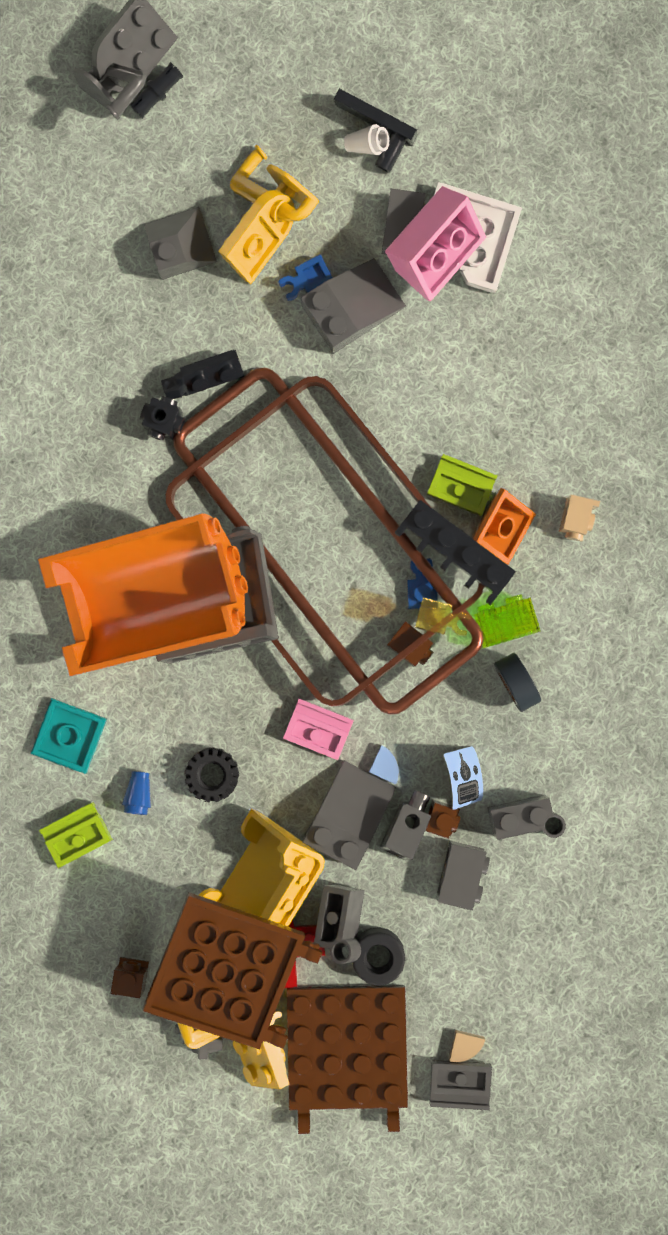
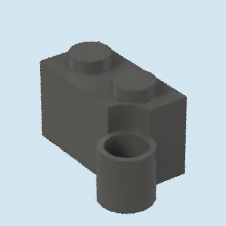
M546 795L487 807L493 836L497 840L542 831L551 838H557L566 829L564 819L552 811L550 798ZM552 817L558 818V829L554 832L546 831L545 824L547 820Z
M338 884L323 885L314 943L319 944L320 947L330 949L331 959L338 964L357 961L361 955V946L353 938L358 936L365 890ZM345 945L348 947L349 950L347 958L343 955L342 948L345 947Z

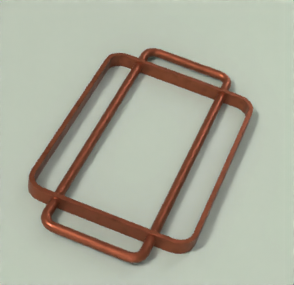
M265 367L256 368L187 420L180 434L175 433L173 438L174 448L188 468L168 485L165 494L166 504L177 520L184 519L174 505V496L181 485L195 476L235 528L249 526L205 471L204 467L287 404L453 612L368 678L264 546L267 569L358 683V686L338 700L325 698L319 693L278 639L271 641L314 697L321 703L329 706H342L364 691L381 712L390 715L399 714L464 665L482 648L484 641L483 632L466 609L480 598L484 586L478 583V588L474 595L462 604L422 553L416 550L417 547L404 532L400 537L395 534L399 527L398 523L297 399L296 396L312 386L324 388L329 392L418 503L419 500H422L428 506L430 505L328 380L318 376L306 377L289 389L281 377L273 370ZM260 379L269 381L280 397L197 460L185 444L187 435ZM458 617L470 632L472 637L471 643L397 702L391 703L385 700L373 683Z

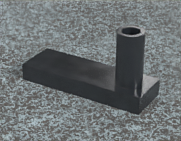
M340 88L338 89L334 97L337 107L371 125L377 124L380 127H384L388 134H390L388 149L379 155L375 163L376 167L390 173L405 143L413 146L418 136L417 129Z

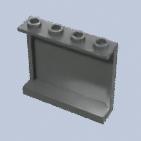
M241 526L232 529V533L226 534L231 546H236L239 551L240 563L238 565L241 575L245 577L248 585V592L244 594L245 626L241 628L237 635L156 655L157 662L172 664L279 639L261 533L250 529L249 526Z

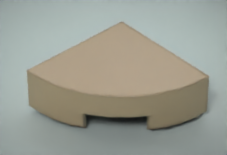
M455 1030L449 1061L463 1062L473 1058L483 1047L485 1037Z

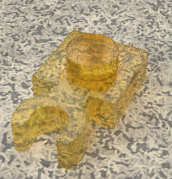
M423 597L415 628L444 635L446 627H448L456 635L466 636L467 631L459 629L457 622L460 619L470 621L472 616L465 612H460L456 615L450 614L452 605Z

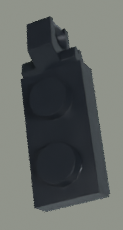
M233 349L180 367L179 373L173 377L161 380L165 396L177 399L244 377V373L237 352Z

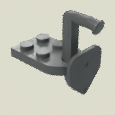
M128 0L95 42L91 55L92 69L86 72L85 70L75 68L72 72L78 86L119 120L124 110L144 87L147 76L178 37L147 0ZM112 90L121 92L116 99L109 94Z

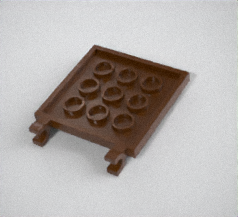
M188 892L144 1002L143 1011L259 1050L263 1041L284 1049L288 1036L285 1034L286 1028L279 1025H270L297 956L318 964L322 955V951L319 950L320 945L311 941H304L305 934L300 930Z
M405 985L287 988L289 1110H298V1134H310V1110L387 1108L388 1132H400L399 1108H408Z

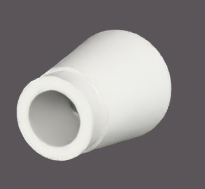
M374 124L347 134L344 138V146L347 152L380 155L388 149L389 135L384 127Z

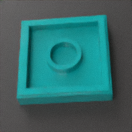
M51 698L31 754L87 774L108 718Z

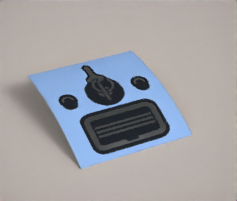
M473 746L443 754L452 786V810L481 801L483 797L482 773Z

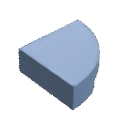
M381 745L369 772L396 784L399 774L397 761L393 754Z

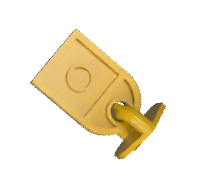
M255 145V149L247 156L230 181V188L239 196L253 203V205L242 216L239 224L230 236L225 239L218 251L238 275L249 284H252L286 238L293 221H301L307 218L319 203V200L291 175L272 164H269L266 169L278 185L276 190L268 191L248 179L257 165L263 159L267 160V156L258 145ZM292 199L300 203V206L297 209L295 208Z
M177 1023L185 1045L191 1049L200 1048L220 1037ZM232 1041L235 1051L241 1057L244 1066V1077L251 1086L280 1090L289 1085L276 1046L263 1041L259 1050Z

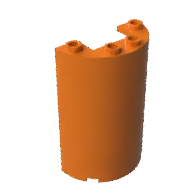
M198 514L38 559L45 587H61L75 639V644L62 647L69 676L237 635L241 628L245 626L244 594L248 592V585L245 577L241 575L238 565L240 563V554L236 546H231L219 520L208 514Z

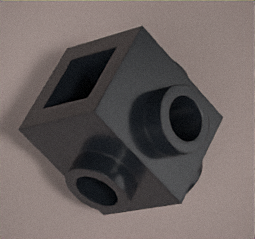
M161 396L160 400L152 397L150 404L145 403L140 414V420H143L141 425L148 431V436L164 441V438L173 440L175 433L180 434L185 417H182L183 412L180 407H177V401ZM159 411L166 413V417L162 421L156 420Z

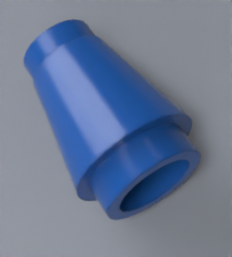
M132 771L122 805H124L123 813L147 815L148 808H151L150 773Z

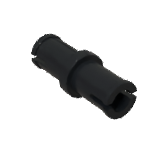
M170 62L153 81L150 79L146 83L148 87L130 103L131 108L137 114L139 113V116L143 119L159 100L164 101L166 99L165 94L184 76Z

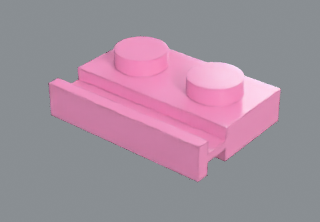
M299 698L283 739L338 760L354 720Z

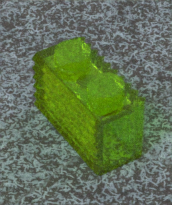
M522 594L506 598V605L495 608L494 602L491 606L485 604L477 607L478 613L471 616L483 632L484 641L482 648L541 632L531 597L523 600Z

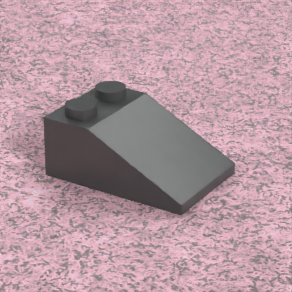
M375 258L324 282L301 297L302 308L333 354L406 307Z
M344 760L303 838V843L357 870L396 787Z

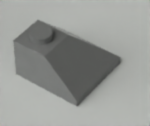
M199 207L144 224L148 242L162 280L217 262Z

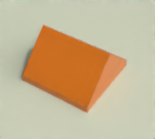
M500 488L494 495L472 539L509 565L536 514L508 491Z

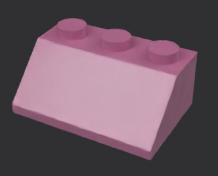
M442 186L385 252L395 271L426 300L431 301L484 241L486 236L468 196Z

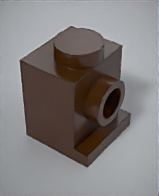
M432 799L427 813L431 818L425 831L449 839L452 832L455 833L458 828L460 808L452 810V805Z
M120 957L119 964L114 969L110 994L140 999L145 991L149 961Z

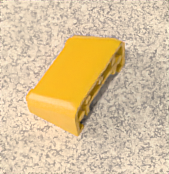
M251 809L241 826L242 836L250 841V844L221 891L208 888L198 896L289 926L321 874L325 861L323 856L313 848L303 843V841L262 813Z

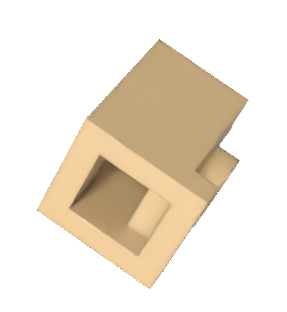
M572 494L568 496L559 532L566 533L565 538L582 542L587 531H592L595 522V514H592V510L599 507L600 501Z

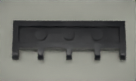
M422 500L418 501L395 531V534L400 537L408 529L419 537L422 542L416 550L420 553L429 545L444 556L446 560L440 566L442 570L445 571L453 563L468 574L470 578L464 585L466 588L469 589L477 581L492 592L486 600V603L490 606L516 573L514 569Z

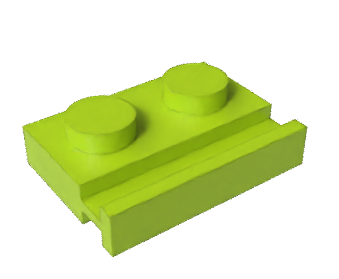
M443 454L426 495L481 516L498 475Z
M94 802L39 830L58 868L113 840Z

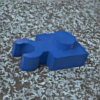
M320 254L295 267L297 276L281 278L279 286L284 287L289 284L294 287L292 292L286 294L287 301H292L298 297L301 290L304 289L307 294L333 277Z
M427 558L426 560L433 567L431 558ZM411 560L410 569L415 574V579L407 580L408 609L438 608L437 591Z

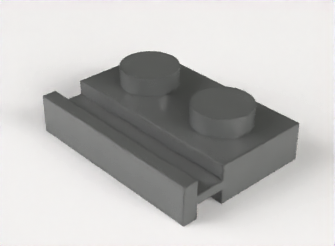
M432 1060L430 1107L490 1111L492 1065L490 1063Z

